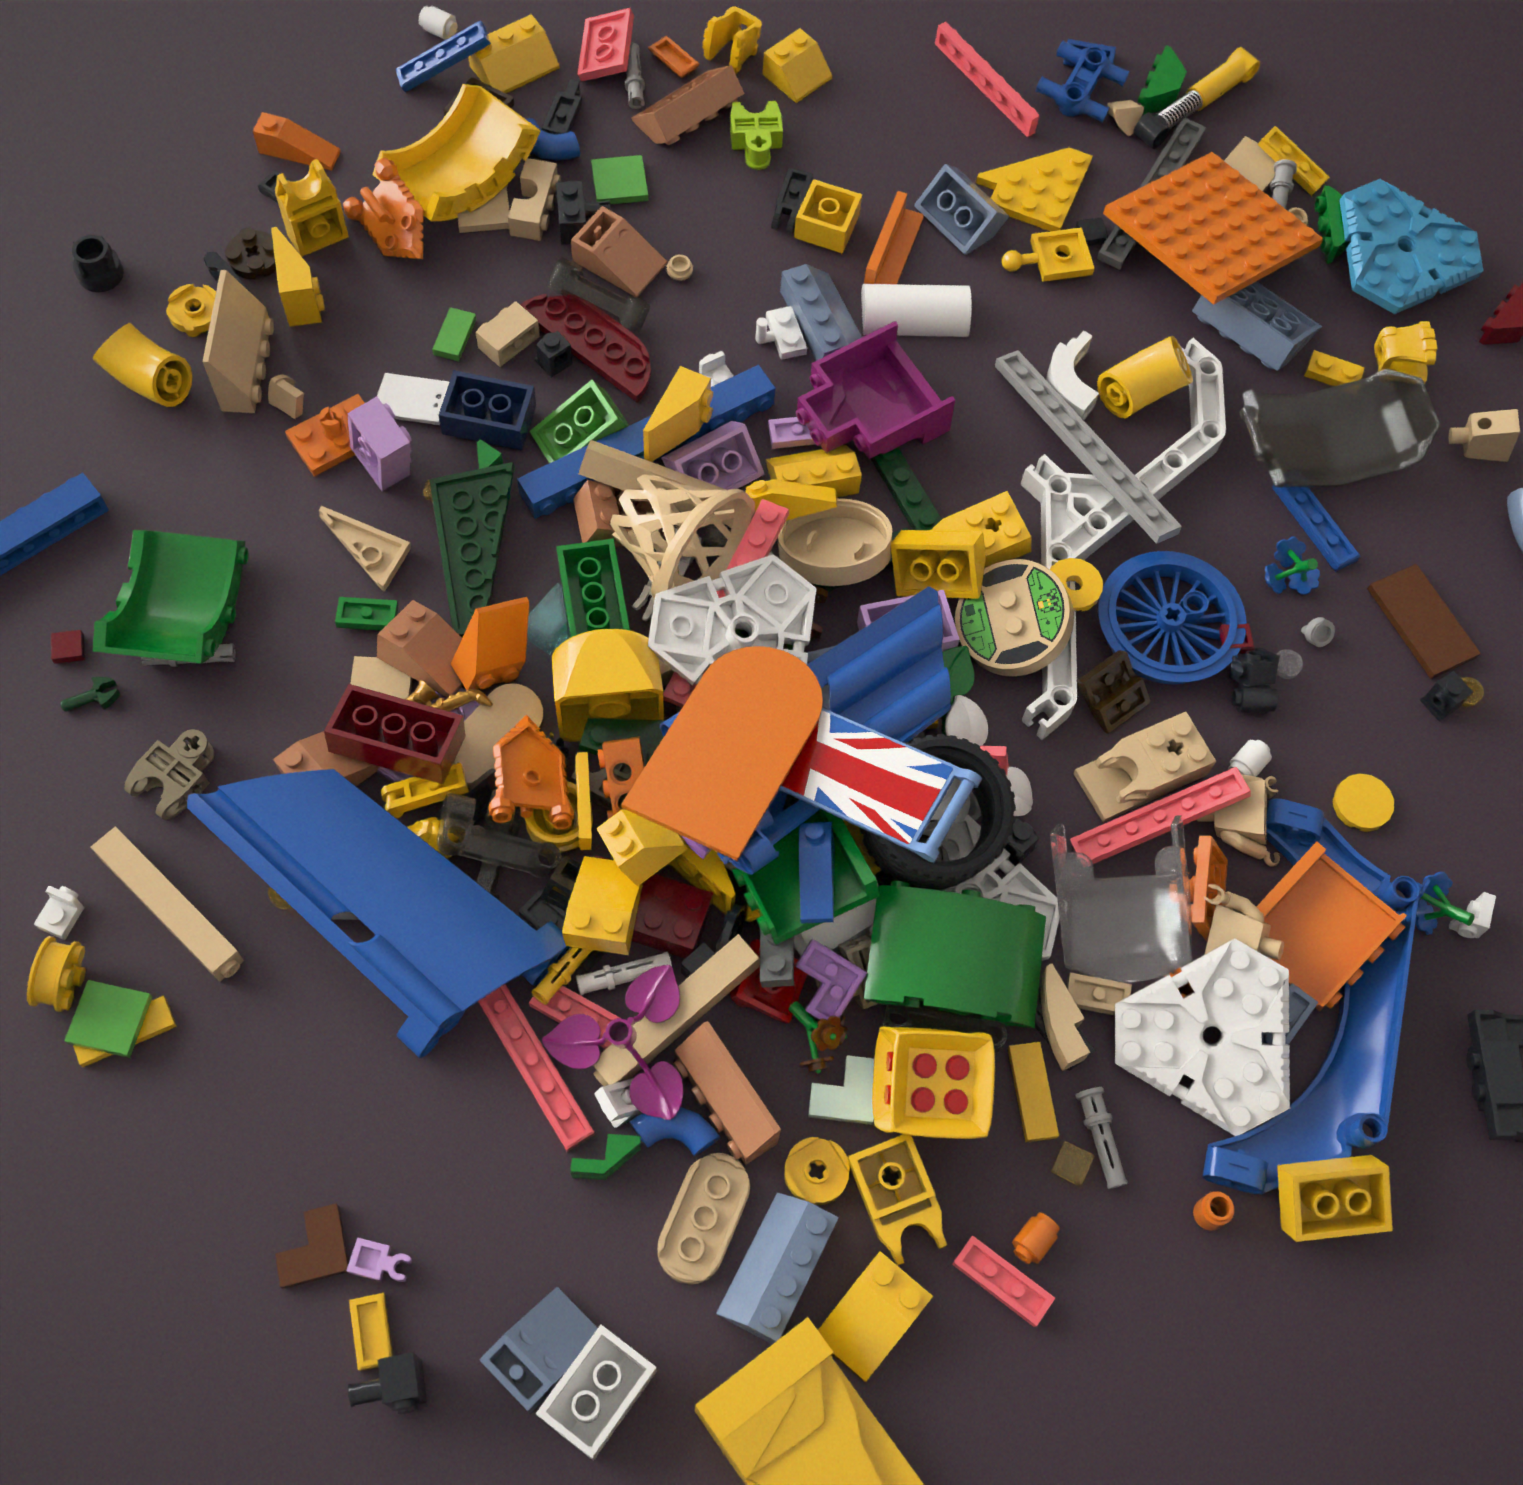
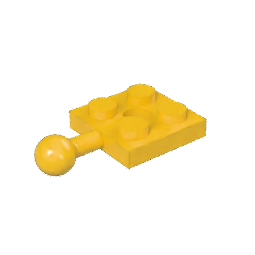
M1082 228L1032 234L1030 242L1034 253L1021 255L1015 250H1010L1002 257V266L1010 272L1017 271L1021 265L1037 263L1043 282L1093 275L1095 269ZM1063 252L1068 257H1060L1056 253Z

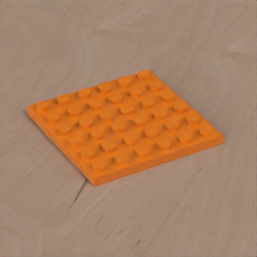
M1213 152L1105 205L1103 212L1106 217L1213 305L1320 247L1323 240L1312 228L1300 221L1293 213L1282 207L1275 199L1264 193Z

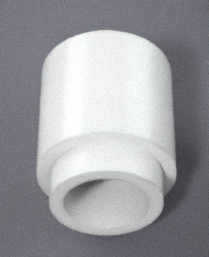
M425 6L421 10L418 21L425 31L444 40L455 35L457 23L454 15L434 6Z
M1248 740L1230 760L1228 770L1237 767L1240 774L1256 777L1272 759L1270 748L1260 740Z

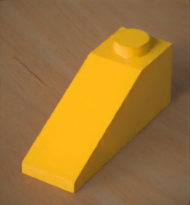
M775 479L768 481L759 480L753 482L750 486H746V493L755 502V512L761 500L764 499L789 509L786 521L838 507L837 492L834 488Z

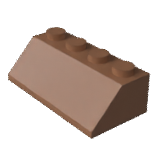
M732 65L704 72L631 119L655 144L666 142L667 145H670L680 139L679 134L684 131L689 133L700 127L699 122L703 119L708 121L718 116V110L722 107L724 109L732 107V103L738 102L737 98L745 93Z
M706 1021L675 1049L676 1061L673 1062V1066L677 1069L682 1079L687 1077L693 1088L690 1091L696 1102L700 1106L705 1104L711 1115L708 1118L714 1129L718 1133L723 1131L729 1142L726 1143V1146L731 1155L736 1160L741 1158L743 1163L747 1165L778 1144L781 1128L710 1023Z

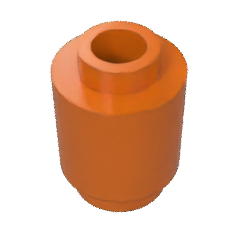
M1210 1192L1195 1204L1193 1210L1194 1219L1205 1230H1217L1233 1218V1202L1222 1192Z
M1041 1212L1035 1217H1030L1012 1241L1015 1247L1014 1254L1026 1264L1031 1262L1038 1264L1058 1239L1057 1233L1060 1228L1057 1223Z

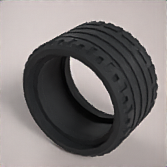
M938 734L936 737L927 735L913 739L911 743L907 742L905 744L957 767L972 770L982 778L978 788H973L972 790L981 810L982 823L980 835L974 849L968 856L957 860L930 862L906 848L865 829H859L860 834H863L864 839L862 841L868 850L869 856H873L876 860L874 863L886 875L890 874L893 876V880L907 882L910 886H915V888L932 890L939 888L942 890L957 886L972 878L994 862V859L1002 853L1009 842L1008 837L1013 832V825L1015 823V816L1013 814L1016 811V804L1014 803V792H1011L1010 788L1012 785L1006 776L1005 770L1000 768L999 762L993 759L987 750L983 751L978 744H973L965 738L957 739V736H947L944 734Z

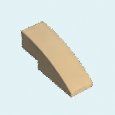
M1050 964L1046 966L1041 976L1042 1015L1052 1051L1061 1070L1064 1071L1084 1061L1090 1051L1076 1029L1085 1018L1054 965Z

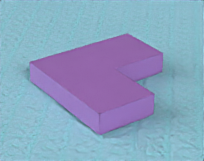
M813 938L795 965L821 982V985L805 1009L818 1019H828L832 1015L840 1018L867 974L866 971Z

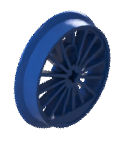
M1155 551L1135 556L1122 563L1111 573L1103 586V591L1099 598L1098 615L1100 626L1113 654L1118 650L1127 652L1134 673L1153 682L1185 684L1209 678L1226 668L1233 661L1232 656L1237 655L1241 649L1230 648L1232 644H1243L1246 629H1237V624H1246L1245 609L1232 583L1209 563L1188 554L1172 551ZM1160 577L1173 578L1168 604ZM1152 578L1158 602L1141 581L1142 579ZM1179 579L1192 584L1193 587L1185 594L1179 604H1176ZM1130 585H1134L1147 604L1125 589ZM1117 598L1124 600L1139 611L1116 606ZM1187 604H1193L1197 606L1199 610H1191ZM1210 604H1214L1219 612L1204 615ZM1117 616L1140 622L1119 625ZM1222 622L1223 625L1229 624V632L1221 648L1217 649L1197 636L1221 641L1219 630L1196 624ZM1148 630L1131 640H1128L1124 634ZM1157 634L1143 654L1134 648L1135 645ZM1163 637L1159 662L1148 658V654L1160 638ZM1168 639L1175 665L1164 664ZM1191 644L1211 657L1203 661ZM1179 645L1193 664H1183Z

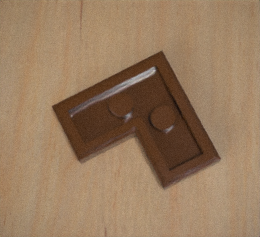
M337 1203L303 1212L309 1245L275 1253L279 1283L282 1289L347 1272L349 1262L339 1205Z

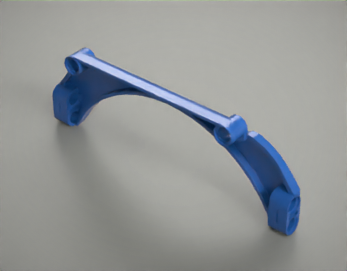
M1271 799L1268 801L1266 839L1292 866L1317 841L1326 849L1324 854L1398 915L1405 913L1407 916L1401 922L1405 926L1403 931L1393 941L1387 937L1380 945L1385 949L1373 963L1366 960L1359 968L1364 972L1352 986L1346 982L1340 989V993L1343 996L1339 1001V1014L1335 1032L1326 1057L1313 1080L1290 1105V1109L1245 1134L1208 1144L1202 1178L1211 1183L1259 1195L1279 1188L1277 1165L1347 1158L1351 1156L1352 1146L1367 1149L1386 1137L1420 893L1418 883L1409 876H1399L1391 883V876L1358 853L1324 818L1322 810L1285 799ZM1396 890L1401 891L1405 898L1400 897ZM1363 1124L1372 1130L1373 1137H1369L1364 1133Z

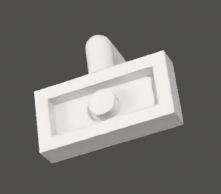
M792 306L766 311V319H757L756 342L764 344L774 341L781 360L807 354V346Z

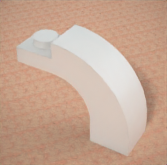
M1085 331L1077 339L1073 337L1067 346L1061 342L1058 344L1053 353L1046 381L1083 420L1094 409L1099 395L1097 391L1084 384L1074 371V367L1087 353L1092 339V335Z

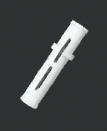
M666 951L662 954L613 967L605 965L602 970L577 975L576 981L579 993L582 996L586 993L605 988L613 990L616 985L634 981L638 976L654 967L662 965L672 966L669 954Z

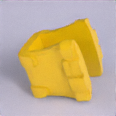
M738 7L729 8L725 15L721 17H713L708 21L703 38L705 39L703 40L702 47L704 49V57L710 61L730 40H733L729 65H732L735 74H737L741 70L743 62L749 56L757 54L759 46L757 42L760 37L762 22L757 17ZM741 24L746 25L748 28L742 30Z
M1420 321L1419 324L1401 328L1390 326L1380 331L1374 345L1379 380L1390 381L1391 379L1415 382V384L1426 383L1427 365L1435 364L1437 351L1435 332L1431 328L1429 321Z

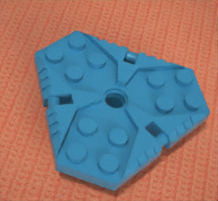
M1378 179L1344 193L1340 199L1345 241H1351L1346 251L1352 291L1396 314L1433 298L1438 291L1442 294L1472 281L1482 274L1483 265L1476 231L1460 222H1455V219L1448 218L1446 214L1439 213L1435 208L1431 210L1423 205L1424 202L1417 201L1415 197L1408 196L1406 192L1399 191V188L1382 179Z

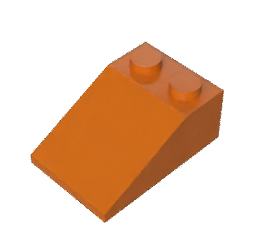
M527 597L475 609L451 662L452 668L466 690H483L493 684L509 683L520 675V671L526 661L529 600Z

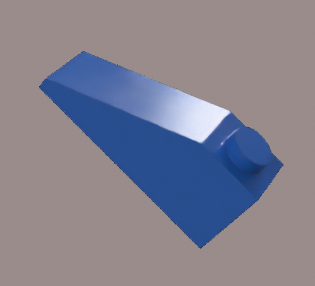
M832 822L802 823L799 827L801 924L834 922L835 843Z

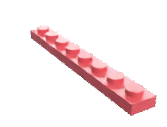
M762 499L726 570L767 557L789 515V509ZM723 589L716 591L719 598L726 596ZM674 672L663 692V700L683 708L697 684L692 686L686 679L679 676L677 672Z

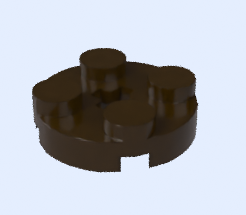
M248 227L242 229L240 234L228 243L225 255L230 268L237 276L245 279H256V275L264 274V277L276 270L272 235L263 231H255L253 228ZM252 252H258L259 254L258 256L253 255L251 258L249 257V254Z

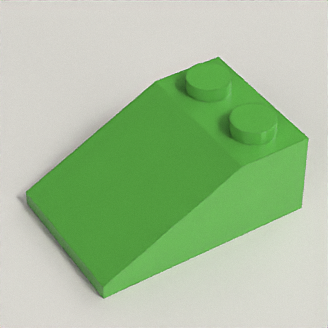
M592 379L529 432L548 462L551 463L587 446L590 440L598 441L630 425L608 392Z

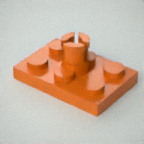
M359 394L331 408L326 407L319 414L285 431L288 440L314 477L355 456L350 448L347 413L364 404Z
M1199 836L1198 847L1194 849V863L1197 866L1196 875H1193L1192 879H1172L1170 893L1174 904L1182 902L1193 903L1189 905V920L1207 942L1216 905L1206 901L1204 896L1214 899L1218 894L1217 889L1209 887V884H1216L1225 893L1228 860L1212 836Z

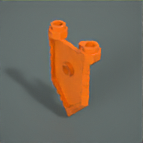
M381 158L375 163L376 175L382 180L373 192L369 187L361 189L360 194L365 200L364 203L356 197L346 199L343 203L344 213L347 218L360 221L364 225V229L368 231L374 243H377V247L383 256L423 259V241H421L423 239V208L414 199V195L410 193L404 181H401L394 162L387 158Z
M526 715L514 726L515 728H512L509 733L504 735V738L502 737L493 746V756L496 761L494 763V769L496 770L495 778L497 779L495 785L498 789L496 790V796L489 804V814L495 822L506 823L512 818L515 811L514 806L520 807V815L524 818L533 815V808L550 810L549 821L553 824L554 828L560 830L567 829L572 825L575 817L574 809L567 797L568 788L566 786L568 784L565 779L567 778V773L564 770L566 767L565 755L555 744H551L552 741L546 738V734L543 731L540 732V728Z

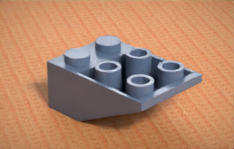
M556 1287L512 1326L479 1360L515 1399L532 1414L550 1395L598 1328Z

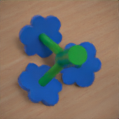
M1295 536L1290 537L1288 540H1280L1276 544L1277 551L1274 553V558L1283 567H1289L1293 562L1296 564L1294 568L1284 572L1282 569H1278L1276 563L1266 565L1265 581L1267 585L1273 588L1276 594H1280L1286 589L1284 581L1285 577H1288L1290 589H1297V592L1301 595L1309 594L1311 589L1319 587L1320 571L1317 569L1318 561L1314 558L1305 561L1301 560V554L1305 552L1306 545L1304 542L1298 541Z
M1441 871L1434 875L1426 876L1422 884L1417 882L1420 893L1415 924L1419 931H1425L1427 935L1432 934L1433 929L1437 927L1436 918L1445 916L1468 926L1473 923L1474 914L1451 905L1446 898L1449 893L1448 888L1453 885V882L1445 872ZM1426 901L1438 907L1441 911L1434 912L1433 907L1427 905Z

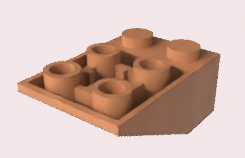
M603 206L571 239L572 260L636 298L667 264V260L624 218Z
M587 480L578 491L573 501L582 543L614 538L615 548L623 547L612 535L615 530L610 525L612 514L626 515L619 502V498L624 492L623 490L599 481ZM632 501L638 515H646L647 512L654 513L649 501ZM624 527L627 532L633 530L631 527ZM660 529L659 531L663 539L665 540L666 538L663 529Z

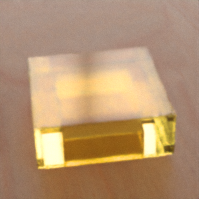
M1064 1141L1050 1172L1081 1186L1095 1155Z

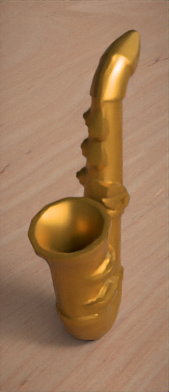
M421 679L416 690L405 698V700L448 712L472 701L489 707L493 705L490 699L478 689H469L466 692L460 691L456 695L448 696L447 699L439 698L440 696Z

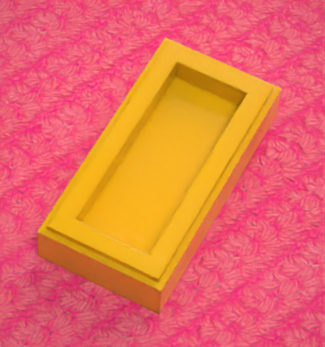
M384 1293L349 1300L359 1371L377 1368L378 1359L393 1356Z

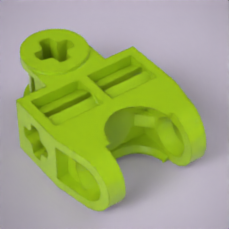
M768 101L766 108L760 113L748 112L744 105H741V102L732 103L730 118L732 150L744 149L746 164L752 169L762 170L767 168L771 162L770 149L782 148V118L776 101Z

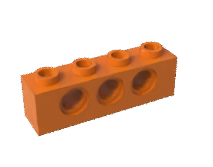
M640 736L605 741L602 744L603 749L598 750L600 768L606 767L608 779L602 780L605 799L610 798L612 810H607L608 819L620 810H623L619 803V797L629 793L645 767ZM619 763H625L630 766L632 774L626 779H620L615 775L614 767Z

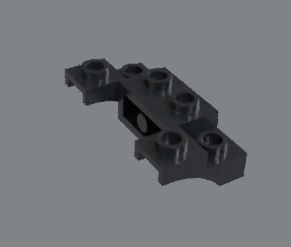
M1473 1010L1467 1015L1472 1046L1468 1048L1466 1056L1467 1066L1472 1071L1473 1098L1477 1101L1478 1110L1485 1112L1490 1140H1515L1516 1143H1523V1067L1519 1049H1523V1015L1504 1014L1495 1010Z

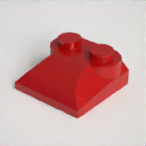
M756 939L749 946L760 958V940ZM794 958V986L762 987L759 966L730 992V995L736 1005L744 1008L750 1007L788 1024L793 1015L789 1011V1007L795 1001H798L807 973L795 966L798 959Z

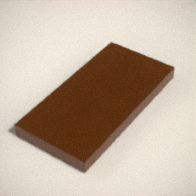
M1417 564L1371 583L1367 588L1430 679L1472 661L1481 654Z

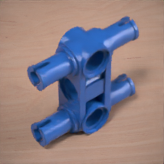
M1063 40L1056 56L1074 63V70L1066 84L1062 86L1042 76L1035 92L1054 99V103L1059 106V110L1065 116L1074 117L1086 114L1103 123L1110 107L1091 100V93L1099 79L1103 77L1123 87L1130 71L1111 64V60H1109L1105 51L1100 47L1091 46L1081 50Z

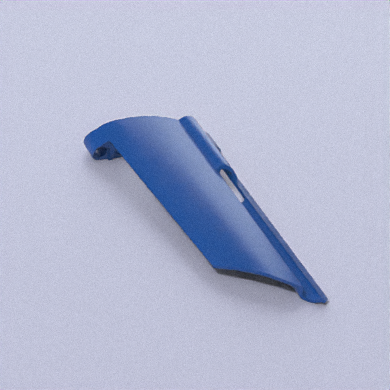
M334 769L260 777L218 786L219 790L213 793H194L188 795L187 808L408 1016L396 1036L419 1058L426 1056L439 1042L440 1037L456 1026L465 1010L520 975L533 986H536L548 974L549 966L552 963H557L566 953L565 951L570 948L566 946L562 930L555 923L550 921L536 931ZM342 912H351L375 936L366 942L356 943L331 918Z

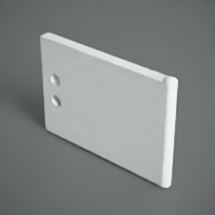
M385 373L377 397L382 404L387 403L391 407L395 419L440 425L438 414L449 381Z

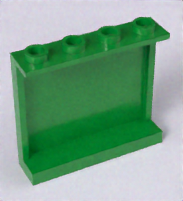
M820 809L803 823L832 822L835 843V918L880 897L877 880L843 820ZM800 825L773 845L775 851H779V856L754 874L750 875L738 868L732 870L739 887L745 885L748 890L744 896L751 911L757 909L761 916L756 919L763 935L770 934L775 945L822 924H801L799 876Z

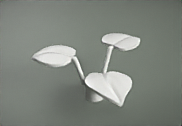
M957 695L951 710L948 711L945 730L947 736H957V739L965 738L973 744L976 743L982 746L988 736V723L983 711L975 702L962 695ZM1009 767L1008 775L1006 776L1011 782L1012 786L1010 788L1011 792H1014V803L1016 804V811L1013 816H1023L1032 809L1033 798L1030 781L1022 770L1016 767ZM954 779L931 820L939 821L962 781ZM970 797L967 798L954 823L964 820L970 808Z

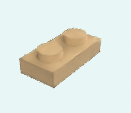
M1069 973L1066 988L1079 1009L1115 1015V1003L1131 995L1132 984Z

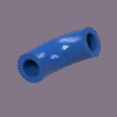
M526 118L527 121L541 130L531 154L541 159L552 161L580 157V147L572 131L563 134L546 133L539 127L536 120Z
M680 1107L677 1115L672 1120L649 1116L644 1113L630 1120L638 1136H641V1141L647 1148L662 1139L673 1138L681 1141L690 1150L692 1155L696 1156L708 1149L720 1138L717 1131L700 1114Z

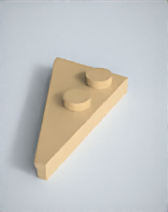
M321 506L319 509L320 518L381 590L386 591L411 550L410 542Z

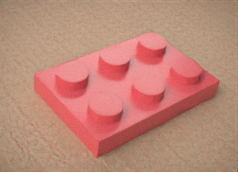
M631 8L585 19L577 74L582 82L627 71L634 14Z

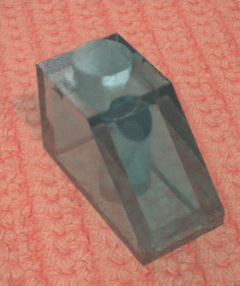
M559 583L555 584L528 616L527 640L549 655L561 643L566 641L569 636L562 585Z

